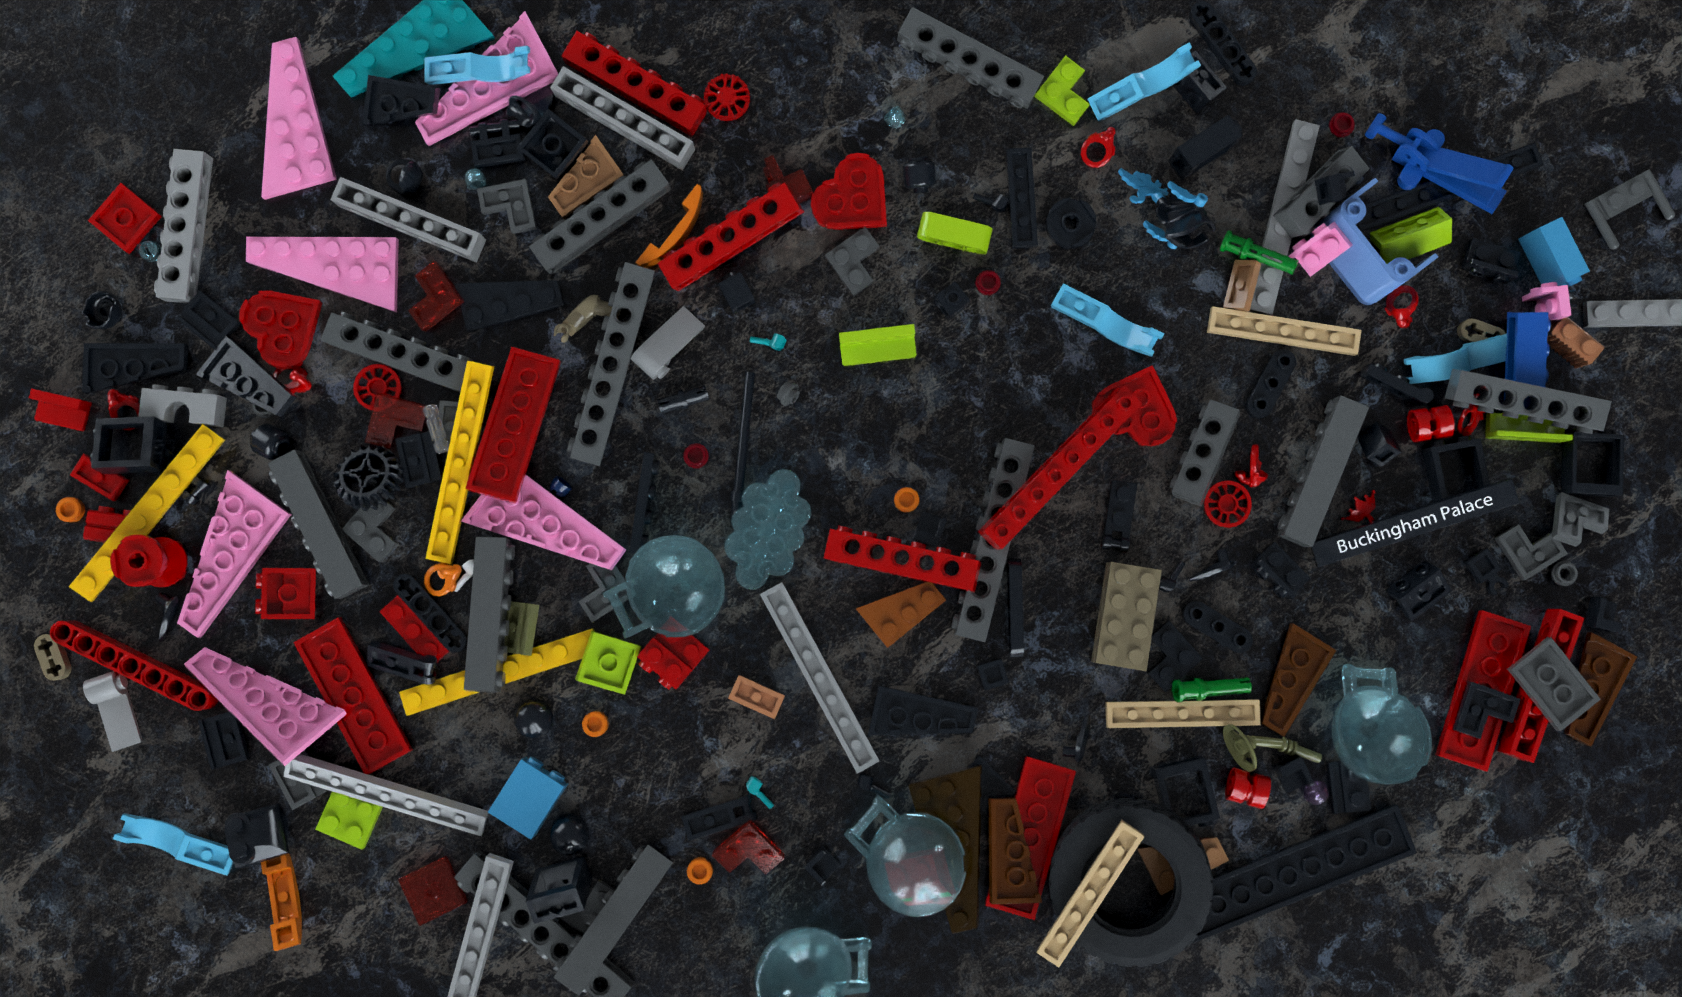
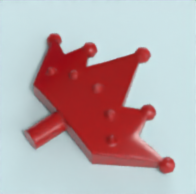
M1375 490L1371 491L1370 497L1364 495L1365 501L1354 497L1355 510L1350 508V516L1341 517V520L1346 519L1360 522L1366 517L1370 522L1374 521L1370 513L1376 508Z

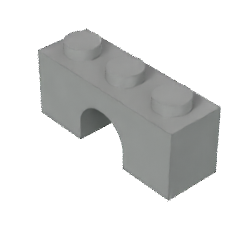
M153 384L152 389L142 388L138 417L155 416L164 422L174 423L177 409L182 405H187L190 412L189 423L223 428L227 398L218 395L216 390L202 389V393H193L192 388L177 387V391L168 390V386Z

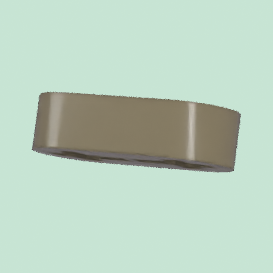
M1467 319L1461 322L1457 328L1459 338L1467 343L1488 339L1485 335L1496 334L1498 336L1506 334L1501 328L1477 319ZM1473 325L1472 330L1479 332V335L1472 334L1468 336V331L1465 330V327Z
M50 634L37 637L34 643V650L44 676L53 681L67 678L71 673V664L64 646L54 642ZM47 641H52L53 645L45 650L44 645L47 644ZM56 665H61L58 673H54L53 669Z

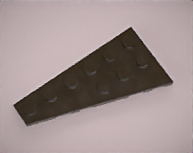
M982 765L908 785L927 850L943 848L956 896L955 899L943 901L952 934L975 929L979 923L978 882L980 878Z

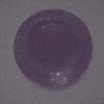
M1314 781L1315 785L1305 787L1303 797L1307 802L1318 805L1328 798V787L1323 781Z

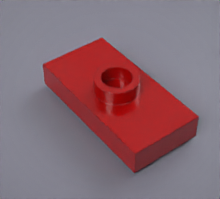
M88 454L81 456L70 476L111 501H117L129 482V479L121 474H103L91 468L90 456Z

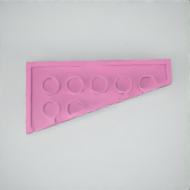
M525 11L519 16L520 19L511 28L508 27L503 33L504 35L482 55L502 56L513 53L515 47L528 46L530 47V53H528L530 73L505 82L477 80L454 82L448 88L449 91L439 100L437 114L421 116L415 121L428 146L508 106L511 96L517 95L524 98L554 82L558 72Z
M297 37L272 43L262 198L265 200L337 180L300 41Z
M246 237V262L281 273L397 313L399 239L396 237Z
M227 470L226 482L217 500L219 504L215 516L211 519L200 552L201 558L192 576L194 580L190 592L186 595L177 622L197 638H202L291 516V513L230 470Z
M526 474L516 504L481 494L461 520V522L609 570L614 568L626 552L624 547Z
M206 647L184 663L185 667L284 766L347 714L340 707L331 706L320 698H314L302 693L301 690L268 675L264 676L256 672L255 669L235 663L232 659Z

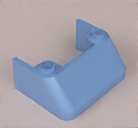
M1376 178L1332 210L1327 217L1314 224L1316 229L1323 223L1329 226L1335 221L1353 244V246L1329 264L1358 301L1364 305H1372L1438 258L1435 253L1414 266L1408 259L1398 257L1386 264L1359 230L1356 224L1366 214V206L1359 196L1378 182ZM1312 233L1309 234L1310 239L1314 237Z

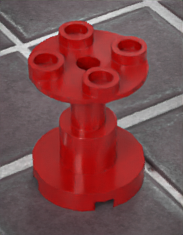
M130 535L123 538L117 549H114L111 554L110 565L113 574L128 586L144 587L152 585L154 587H169L182 580L186 575L188 565L186 551L179 541L168 537L152 538L147 535Z

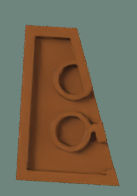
M925 582L856 608V610L888 648L945 602L946 599L933 583Z

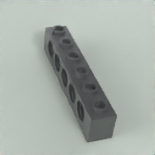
M914 7L911 8L898 32L897 41L900 42L904 49L908 51L915 50L921 53L925 60L932 63L936 61L944 65V69L952 74L959 73L965 76L969 83L973 85L980 84L986 87L990 94L996 97H1005L1017 108L1024 107L1028 110L1044 78L1042 74ZM928 34L932 39L930 41H922L919 36ZM948 45L953 48V51L945 53L941 50V47ZM972 57L975 63L971 65L966 64L963 58ZM992 68L997 72V75L989 76L985 73V70ZM1011 79L1016 80L1019 86L1015 88L1010 87L1007 81Z
M652 159L648 162L643 161L634 168L632 174L627 177L622 176L614 182V186L608 191L602 190L597 193L593 198L594 201L588 205L584 204L576 208L573 212L574 215L567 220L562 219L555 223L553 230L546 235L543 233L534 238L533 244L529 248L551 276L672 190L670 184ZM643 182L646 184V188L643 191H634V186L637 183ZM617 197L626 198L622 206L614 205V200ZM604 211L605 217L602 220L596 221L593 219L596 212ZM579 225L585 226V230L581 235L573 234L575 227ZM557 240H564V246L561 249H553V244Z
M341 311L340 315L331 312L320 341L459 393L461 392L467 361H472L473 359L458 354L457 358L448 355L449 350L439 346H434V349L425 347L426 342L411 337L410 341L401 338L402 333L389 328L387 332L378 330V324L364 320L363 324L355 321V316ZM358 329V337L355 340H350L351 331ZM381 337V346L374 349V340ZM405 346V354L397 358V349ZM428 354L429 362L425 366H420V358ZM452 363L453 369L451 373L444 375V365Z
M1452 369L1445 399L1454 400L1453 406L1469 408V404L1478 405L1477 411L1493 414L1494 409L1503 410L1502 416L1518 419L1519 414L1527 415V421L1543 424L1544 419L1551 420V426L1568 429L1569 424L1577 426L1576 431L1593 434L1594 429L1604 431L1612 402L1458 369ZM1479 386L1481 394L1478 398H1475L1473 392ZM1504 391L1506 398L1500 403L1498 397ZM1529 396L1530 405L1525 408L1523 402ZM1551 402H1554L1555 409L1552 413H1549L1548 407ZM1576 407H1579V415L1577 418H1574L1573 412Z

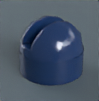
M556 476L550 484V492L556 491L555 497L557 498L565 497L572 489L571 485L560 476Z

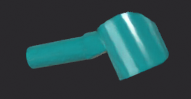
M774 333L772 340L750 337V343L763 344L777 351L782 350L787 341L784 336Z
M751 776L746 783L747 790L760 798L771 809L774 804L759 790L763 782Z

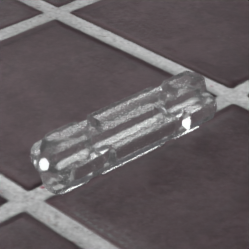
M435 404L423 407L424 416L428 418L426 422L431 439L435 441L433 444L435 452L438 454L445 453L449 449L448 440H445L446 433L442 420L438 417L440 414L438 407Z

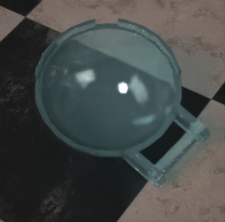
M662 536L650 540L634 554L629 561L630 564L625 576L626 582L602 593L605 599H609L625 631L622 633L625 639L648 627L654 632L666 635V637H686L708 626L717 616L725 596V578L719 561L704 544L686 536ZM626 589L631 608L643 622L635 627L617 594Z
M1344 664L1342 667L1344 697L1337 706L1331 723V737L1338 757L1351 772L1372 783L1382 785L1399 784L1417 777L1416 774L1421 767L1427 765L1432 750V735L1429 723L1420 706L1414 707L1405 696L1398 694L1396 672L1393 668L1377 670L1355 668L1352 664ZM1356 678L1382 680V687L1375 685L1357 687Z
M876 796L872 800L873 805L852 829L848 828L844 833L851 844L866 858L868 879L873 891L887 907L902 915L923 917L944 910L955 900L961 891L966 876L963 862L965 852L958 836L949 825L937 817L923 812L899 815L883 798ZM881 811L889 821L877 831L870 845H868L860 835Z
M800 926L788 929L771 940L761 953L754 977L756 996L844 997L845 995L867 993L870 991V982L867 981L868 953L872 948V940L869 938L841 940L834 933L818 927ZM858 951L857 980L850 981L852 963L849 952Z

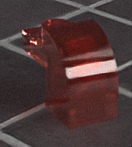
M774 155L764 159L766 166L762 168L768 182L773 181L766 185V191L776 183L780 182L782 184L785 182L790 186L799 203L812 198L813 191L802 169L784 177Z

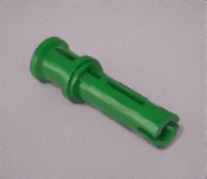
M1231 230L1227 231L1220 247L1221 252L1228 251L1239 255L1242 260L1247 258L1257 260L1293 275L1299 262L1297 259L1295 260L1254 244L1252 238L1245 239L1234 235ZM1231 243H1236L1238 245H1241V247L1234 246ZM1265 254L1272 258L1278 259L1282 261V263L1268 259L1266 257H1263L1262 255Z
M1248 677L1204 681L1201 678H1195L1193 681L1186 682L1174 680L1172 683V694L1177 703H1181L1186 699L1202 701L1208 696L1251 693L1252 685L1251 682L1246 683L1250 681Z

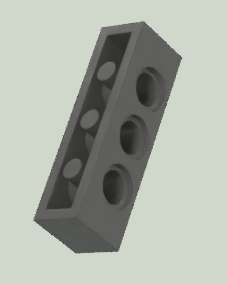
M1352 146L1338 150L1273 216L1291 238L1300 235L1305 237L1315 229L1314 224L1318 220H1322L1332 211L1330 208L1334 204L1341 202L1319 205L1314 180L1354 171L1355 176L1344 179L1346 191L1363 181V175L1370 168Z
M1211 399L1208 406L1203 405L1198 418L1201 420L1199 428H1194L1189 438V442L1192 443L1188 452H1183L1179 465L1182 466L1179 475L1174 474L1169 488H1172V495L1174 497L1202 507L1240 417L1239 409ZM1216 424L1221 429L1217 434L1211 435L1206 432L1207 427ZM1202 447H1207L1211 450L1210 455L1205 458L1197 456L1196 453ZM1192 470H1197L1201 473L1200 478L1196 481H1190L1187 478V474Z

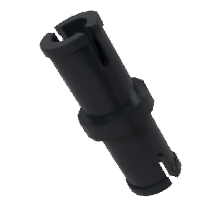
M705 385L684 392L683 389L679 390L678 394L657 399L661 415L680 408L684 410L689 409L688 406L710 399Z

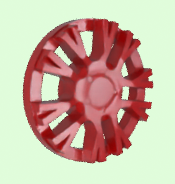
M721 74L708 82L704 92V103L708 112L716 119L733 121L740 118L747 111L750 104V92L745 82L738 76ZM723 80L724 86L718 87L716 83ZM727 80H731L730 87H727ZM736 82L742 86L737 90L733 89ZM714 88L718 91V93H715L710 89ZM744 92L746 93V95H742V96H737V95H736V94H739V93H744ZM708 96H715L717 98L714 102L708 103ZM738 100L745 101L743 108L736 105ZM719 103L720 106L713 111L712 109ZM733 106L735 107L737 114H733L731 110ZM723 108L728 109V116L720 115Z
M372 364L363 368L357 374L353 384V391L357 401L363 407L372 411L387 410L397 403L402 393L400 377L393 369L382 364ZM376 369H383L381 377L376 376ZM370 371L374 378L370 379L366 372ZM390 372L392 375L385 381L384 378ZM361 378L368 381L367 386H359ZM395 380L396 387H389V383ZM367 390V392H368V393L359 395V392H360V391ZM392 390L396 392L395 396L387 394L388 391ZM368 396H372L370 405L364 402ZM388 396L391 401L385 405L383 398ZM376 398H379V407H376Z
M1221 481L1210 487L1203 503L1205 515H1207L1209 520L1213 524L1224 528H1231L1242 524L1248 518L1252 508L1249 492L1244 486L1234 481ZM1227 485L1235 486L1233 494H1228ZM1219 486L1222 487L1224 495H1221L1218 489ZM1241 490L1243 494L1239 498H1236L1234 495H1236ZM1212 492L1217 494V500L1209 498ZM1246 499L1247 508L1240 507L1238 501ZM1208 503H1216L1217 507L1209 508ZM1238 509L1245 514L1242 517L1235 511ZM1214 510L1219 511V516L1216 519L1211 514ZM1226 514L1225 521L1222 523V515ZM1230 514L1236 517L1237 522L1230 523Z

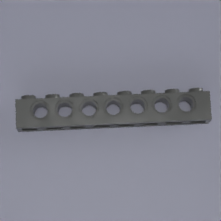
M625 262L624 268H618L615 281L619 282L617 292L612 291L608 306L612 307L610 317L605 315L601 330L606 332L603 341L598 340L594 353L599 355L597 364H591L588 379L592 380L589 389H584L581 403L585 404L582 414H577L574 427L578 428L576 438H570L567 452H571L570 458L601 466L654 278V270ZM627 285H635L638 288V294L634 298H628L624 295L623 291ZM627 309L631 312V318L628 322H620L617 319L619 310ZM614 333H620L624 336V343L619 347H615L610 343V337ZM608 357H613L618 362L617 368L613 371H607L603 367V362ZM601 381H606L611 386L609 394L605 396L599 395L596 391V386ZM595 405L601 406L604 410V415L599 420L592 419L589 414L591 407ZM591 429L597 434L595 443L587 444L584 442L583 433L586 430Z
M1005 438L1002 444L997 443L994 457L998 458L996 468L991 467L988 482H992L990 492L985 491L982 506L986 507L984 517L979 516L977 531L991 518L992 510L995 508L1000 509L1026 482L1035 445ZM1006 460L1015 462L1016 471L1014 473L1005 471L1004 462ZM1000 484H1005L1010 488L1009 497L1003 498L998 494L997 489ZM980 534L977 541L973 540L970 554L976 555L975 560L978 561L982 557H988L992 561V567L989 571H983L980 568L977 581L983 582L986 586V592L982 596H977L971 591L960 590L957 604L961 605L959 615L954 614L951 628L955 629V635L986 642L1010 542L1002 550H995L986 544L985 539ZM970 606H976L980 610L979 618L974 621L967 617V609Z
M481 850L474 853L454 877L458 881V886L463 891L471 892L476 895L487 856ZM510 876L505 894L510 898V902L507 905L502 904L498 920L503 925H510L517 931L516 935L523 942H530L535 946V951L543 959L547 960L549 958L555 964L558 963L562 956L567 959L572 952L569 946L578 933L560 918L534 924L525 902L529 891ZM523 909L528 912V921H523L519 918V910ZM538 927H546L549 931V937H541L537 931ZM557 944H566L569 952L561 954L557 950ZM606 958L582 992H589L593 997H624L635 981ZM600 976L606 978L608 986H598L596 978Z

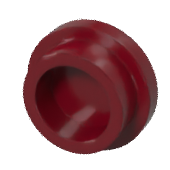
M1345 112L1335 114L1329 121L1331 133L1340 138L1350 135L1355 127L1353 117Z
M986 270L977 276L975 284L981 294L989 296L999 290L1001 281L997 273Z
M694 443L685 449L683 457L689 467L697 469L703 467L708 462L709 453L703 445Z

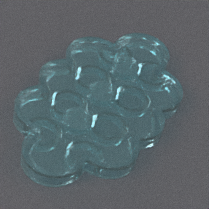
M781 469L775 471L770 475L766 484L753 483L747 486L741 498L743 507L736 510L732 515L731 524L734 531L727 536L724 549L729 559L737 562L735 570L736 580L746 589L755 590L762 587L767 581L769 574L781 576L788 573L794 563L792 552L799 549L804 542V534L801 527L808 523L811 517V508L805 499L798 496L800 481L797 475L790 470Z

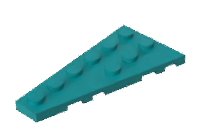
M422 0L335 73L333 77L350 97H354L366 92L368 75L396 80L412 70L418 71L425 68V57L451 55L464 49L467 51L474 48V45L484 41H492L495 37L463 0Z

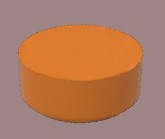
M901 488L895 494L894 504L901 512H912L919 504V495L912 488Z
M65 497L56 506V514L64 522H77L85 513V506L78 498Z
M600 711L588 713L582 721L584 732L591 737L601 736L607 731L609 726L607 716Z
M703 857L693 859L687 868V876L695 884L708 882L713 874L711 862Z

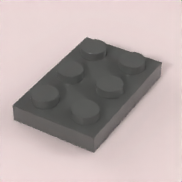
M1546 637L1507 668L1556 731H1562L1601 700L1551 637Z

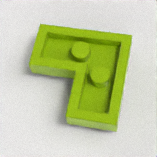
M1065 55L1037 91L1035 98L1074 126L1090 105L1071 90L1085 70Z

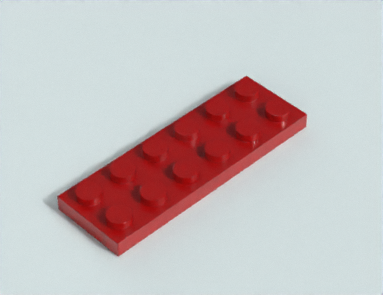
M511 347L465 488L467 491L516 504L561 365L559 359Z
M1483 610L1478 611L1435 755L1488 772L1503 720L1488 715L1481 739L1452 729L1468 681L1511 695L1515 678L1507 668L1522 657L1531 626Z
M341 617L293 642L325 702L346 711L347 714L337 724L363 773L370 775L413 750Z
M1026 756L1014 798L1017 800L1024 828L1023 833L1030 852L1029 857L1032 869L1037 879L1038 892L1042 895L1076 771ZM989 889L984 903L985 906L1035 920L1039 903L991 904Z

